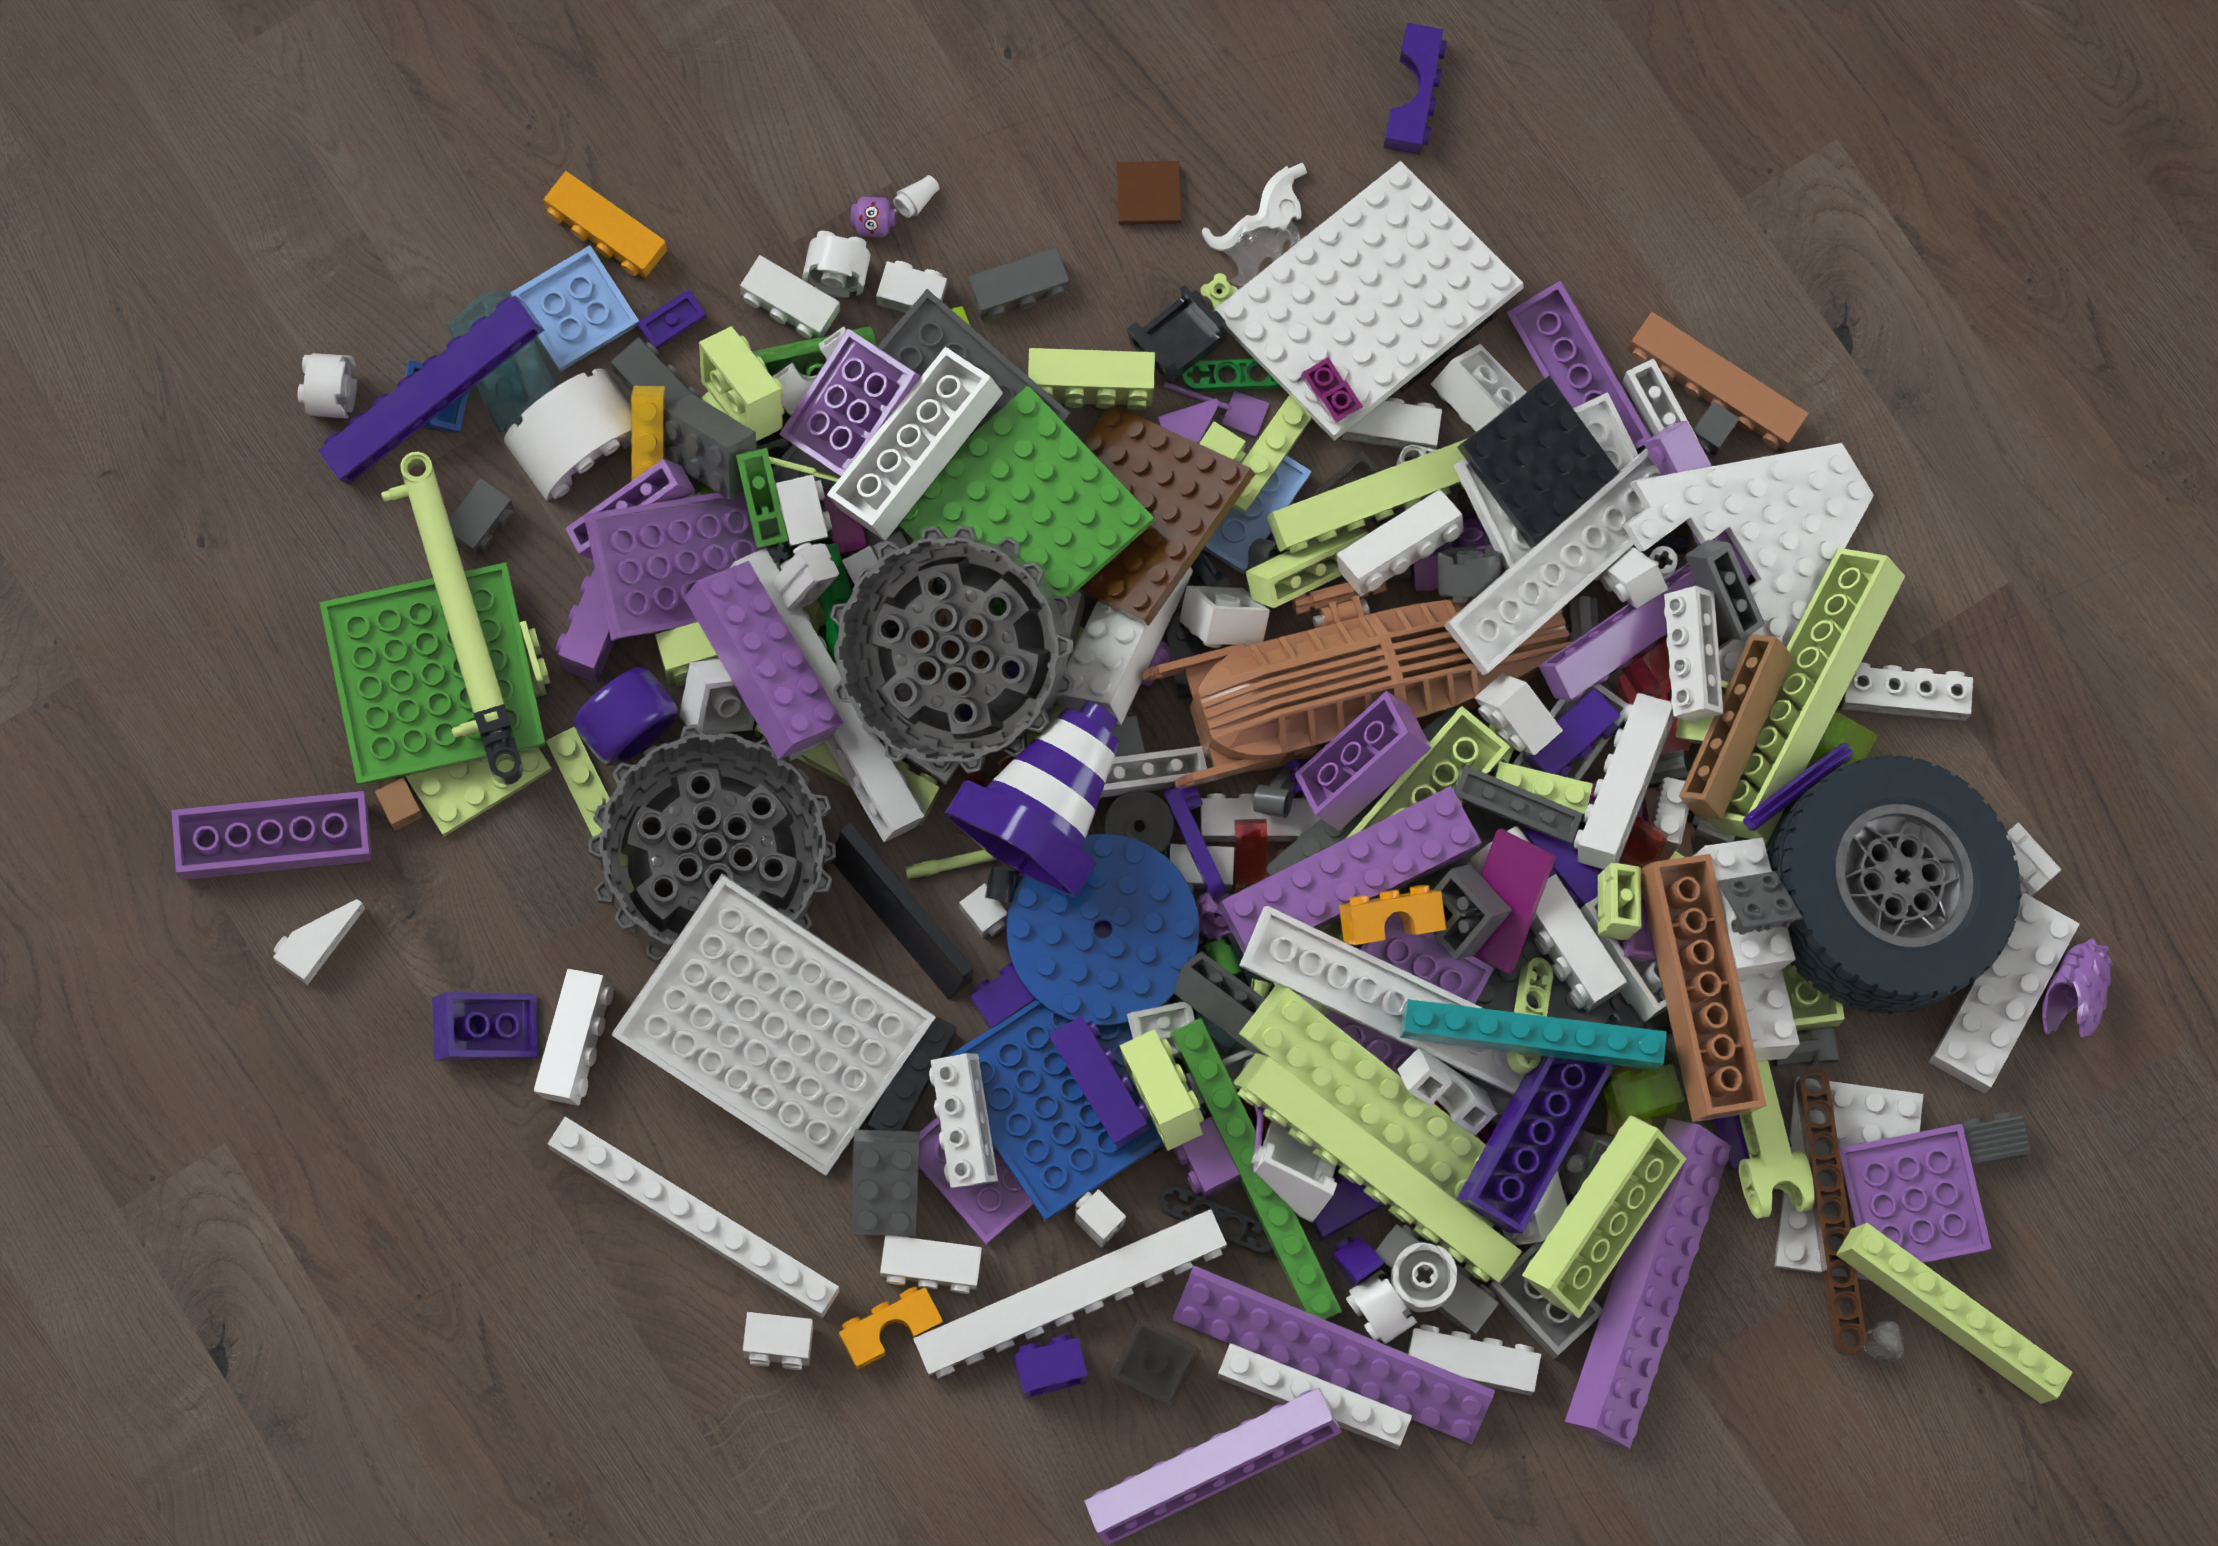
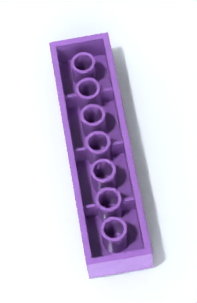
M1452 786L1222 900L1220 910L1244 954L1264 906H1269L1320 930L1341 919L1339 905L1350 903L1349 897L1369 895L1370 900L1380 898V892L1400 890L1478 851L1482 842Z

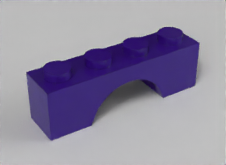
M1407 23L1399 62L1413 72L1418 82L1419 91L1409 103L1390 110L1383 148L1420 155L1422 144L1428 145L1431 127L1426 126L1427 116L1434 115L1437 99L1431 97L1433 87L1439 88L1442 69H1436L1438 58L1444 59L1447 41L1442 40L1443 29Z

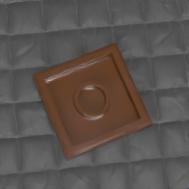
M1179 161L1117 162L1119 225L1181 223Z

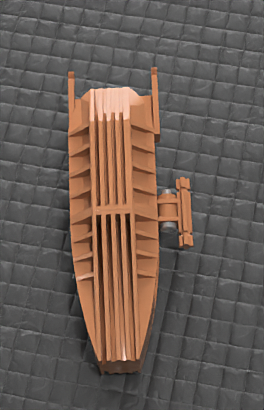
M1386 581L1378 589L1369 591L1362 596L1347 582L1309 592V596H1306V593L1292 599V608L1296 615L1309 612L1312 607L1314 610L1319 609V615L1313 617L1315 629L1247 647L1245 643L1222 648L1146 669L1141 674L1144 681L1162 679L1181 673L1186 675L1193 698L1189 707L1203 753L1212 760L1214 767L1177 778L1174 781L1176 788L1182 789L1249 771H1263L1282 767L1294 759H1311L1386 691L1411 708L1421 729L1426 728L1428 724L1432 723L1446 709L1451 707L1459 709L1463 706L1468 711L1480 707L1474 698L1499 675L1503 673L1528 682L1542 674L1539 668L1540 664L1572 643V641L1568 642L1570 635L1568 630H1566L1562 610L1560 609L1489 673L1482 675L1444 627L1450 619L1470 602L1456 603L1453 602V599L1409 605L1371 614L1368 602L1365 599L1360 600V598L1369 596L1371 592L1372 595L1387 592Z

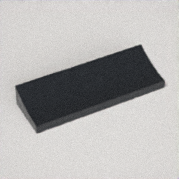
M849 823L840 830L839 838L835 843L836 858L832 863L948 1000L973 981V967L854 826Z

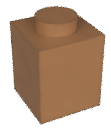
M404 777L399 780L397 778L386 780L379 785L380 789L375 791L394 831L423 817Z

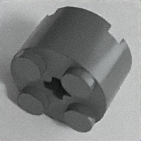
M1475 546L1448 548L1443 550V554L1438 553V591L1440 596L1453 597V602L1456 603L1471 602L1472 597H1477L1502 575L1501 552L1494 550V548L1485 547V553H1482L1481 551H1476Z

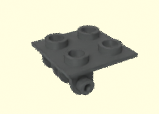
M1776 871L1718 880L1717 882L1736 915V919L1731 921V928L1734 933L1738 932L1740 935H1744L1747 932H1753L1754 929L1757 932H1762L1764 929L1768 931L1777 927L1786 928L1790 926V923H1794L1795 920L1802 919L1800 912Z

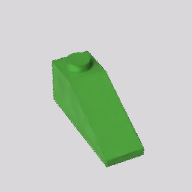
M767 448L737 454L738 468L757 548L788 541Z

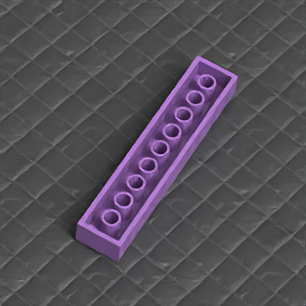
M1667 1118L1663 1135L1685 1156L1686 1160L1620 1257L1565 1419L1566 1423L1600 1442L1629 1449L1633 1438L1637 1434L1638 1423L1647 1404L1648 1394L1653 1379L1657 1374L1664 1346L1668 1342V1334L1674 1316L1678 1312L1679 1301L1684 1286L1688 1282L1689 1271L1693 1259L1698 1252L1699 1242L1704 1227L1708 1222L1709 1212L1714 1197L1718 1192L1719 1182L1724 1167L1729 1160L1731 1145L1701 1125Z

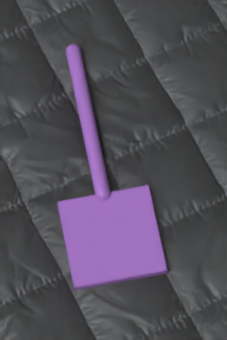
M1165 382L1163 384L1167 389L1203 402L1213 399L1172 383ZM1235 390L1229 404L1218 400L1219 408L1227 410L1221 425L1257 438L1269 403Z

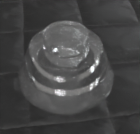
M1893 1321L1878 1322L1866 1332L1864 1349L1870 1356L1879 1361L1894 1362L1901 1359L1904 1355V1333L1900 1326Z

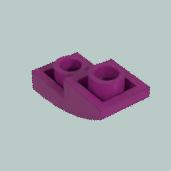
M1329 357L1302 372L1301 377L1335 424L1363 407L1346 380L1343 381Z
M832 488L824 489V504L832 525L831 535L833 543H837L840 555L855 553L865 549L867 544L863 526L840 511L827 494Z

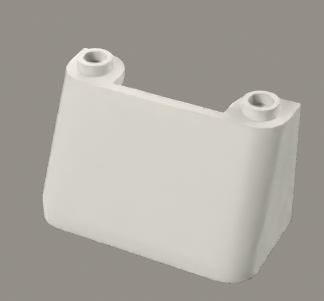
M1271 1121L1263 1145H1259L1253 1155L1251 1163L1255 1164L1254 1172L1298 1216L1313 1222L1334 1194L1337 1183L1334 1182L1335 1179L1332 1177L1336 1166L1331 1163L1327 1164L1313 1153L1316 1149L1313 1145L1309 1147L1292 1138L1288 1134L1291 1128L1287 1125L1283 1127Z

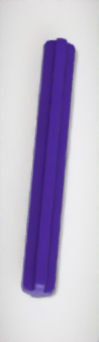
M1841 743L1743 818V823L1748 827V830H1757L1798 799L1808 789L1848 761L1853 756V750L1849 748L1847 743Z

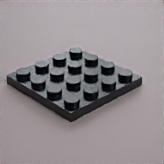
M1550 376L1536 384L1457 447L1531 549L1619 473L1618 469Z

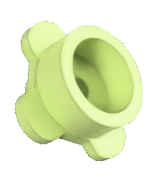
M1222 273L1216 274L1213 281L1201 287V295L1207 297V300L1214 309L1238 291L1235 286H1231L1226 281V276ZM1221 289L1222 293L1218 294L1216 290Z

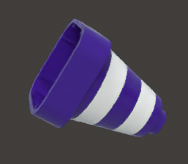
M1088 700L1084 702L1079 712L1065 708L986 788L965 780L944 815L1001 863L1018 871L1020 874L1076 898L1097 865L1082 850L1120 743L1117 737L1111 733L1118 719L1106 709Z

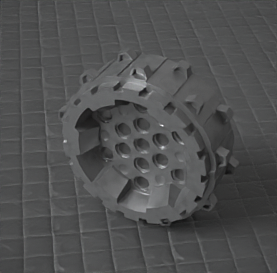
M962 525L956 528L950 538L945 535L939 526L925 528L921 540L912 542V544L903 548L893 541H887L879 546L878 563L872 568L863 567L856 576L858 582L854 586L853 593L847 603L833 606L830 618L839 627L838 641H836L834 646V657L837 666H839L842 679L833 689L837 702L852 704L858 714L857 717L862 722V728L869 736L876 734L885 741V756L889 759L899 762L906 756L912 755L919 757L920 760L930 762L932 770L942 772L948 771L953 762L958 761L967 773L980 771L983 769L985 757L994 755L996 752L1004 750L1011 756L1017 757L1027 747V734L1031 731L1043 732L1051 722L1048 714L1053 709L1052 705L1057 696L1072 693L1076 681L1067 673L1066 667L1067 659L1073 653V639L1069 638L1064 621L1065 617L1073 609L1068 596H1056L1053 594L1048 581L1044 577L1046 571L1038 562L1028 563L1021 558V542L1010 536L1005 537L997 544L987 542L986 539L977 538L974 527ZM937 577L943 578L946 582V590L942 595L937 594L933 589V582ZM998 597L1003 598L1007 604V609L1003 615H998L993 609V602ZM945 608L950 610L953 615V621L948 627L944 626L939 619L941 611ZM973 619H978L983 624V632L978 637L970 632L969 626ZM890 620L897 622L900 628L895 638L890 637L886 631V625ZM920 630L927 632L930 638L929 644L925 648L920 647L916 642V635ZM951 640L957 642L960 648L959 654L955 658L950 657L946 652V645ZM981 650L987 652L990 657V663L986 668L980 667L976 662V655ZM1011 660L1017 662L1020 666V673L1016 678H1011L1006 672V666ZM926 662H931L936 667V675L933 679H927L923 674L922 669ZM956 672H961L966 677V685L961 690L957 689L953 684V676ZM903 683L910 685L913 691L912 697L908 701L902 699L899 694V689ZM964 703L970 705L973 710V716L969 721L963 720L959 714L960 706Z
M696 724L684 726L679 740L669 744L664 743L659 747L654 745L644 751V758L636 765L620 763L613 771V777L618 787L613 796L611 795L607 805L597 807L593 818L594 822L602 829V832L588 839L589 855L600 860V867L603 870V880L594 888L598 903L614 905L617 910L614 922L622 931L630 930L635 936L637 935L647 943L646 958L655 963L663 960L712 889L713 885L709 879L714 874H724L806 930L812 927L807 910L811 903L814 902L816 895L828 894L832 878L822 867L836 858L835 844L826 840L822 819L831 811V806L827 796L811 793L807 786L810 778L802 769L797 770L791 763L788 764L783 759L778 760L766 738L754 743L743 739L738 734L719 733V735H704ZM703 781L708 784L710 789L705 794H697L692 790V785L695 782ZM758 802H764L769 806L770 811L765 815H757L752 807ZM703 812L712 813L715 816V822L710 825H703L698 821V816ZM648 822H655L660 826L661 830L656 835H648L643 831V827ZM735 822L741 823L746 828V831L739 836L732 835L728 830L729 825ZM684 832L691 837V841L687 845L680 846L674 842L673 837L677 833ZM708 843H716L721 847L722 851L717 856H709L704 852L703 848ZM618 849H621L622 854L628 855V865L625 867H621ZM745 853L751 857L752 862L748 866L741 867L734 862L735 856ZM685 863H690L696 867L697 872L691 877H686L680 873L679 868ZM769 864H777L782 869V873L777 877H770L765 873L764 869ZM629 878L634 887V891L630 894L625 890V883ZM660 884H668L673 892L668 897H659L654 890Z

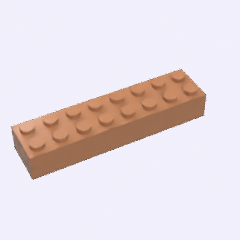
M1711 854L1651 862L1641 868V891L1692 1122L1752 1113L1767 1105Z

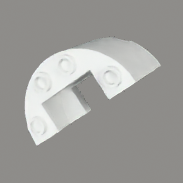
M594 369L592 371L593 376L587 377L585 373H581L555 387L521 414L523 422L519 426L516 424L511 425L505 435L504 443L546 501L552 498L556 500L567 494L570 490L569 486L573 484L571 475L577 471L579 474L587 471L593 466V460L602 454L605 456L612 454L620 447L619 443H621L624 449L632 445L631 404L605 369Z

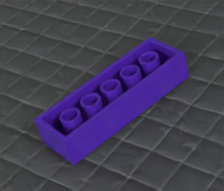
M1541 1056L1539 1065L1525 1074L1456 1200L1508 1233H1523L1614 1065Z

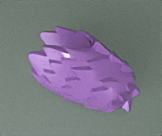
M2091 938L2085 943L2077 944L2067 952H2064L2059 961L2058 970L2051 976L2048 982L2047 993L2042 1003V1019L2046 1034L2049 1035L2051 1031L2055 1032L2061 1021L2074 1008H2078L2077 1024H2079L2080 1037L2091 1036L2096 1031L2101 1021L2103 1010L2106 1009L2108 986L2111 983L2110 966L2113 965V962L2106 954L2109 950L2108 946L2097 945L2095 940Z

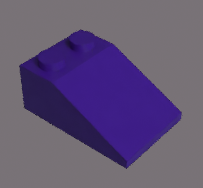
M445 992L432 997L434 1061L538 1058L536 994Z

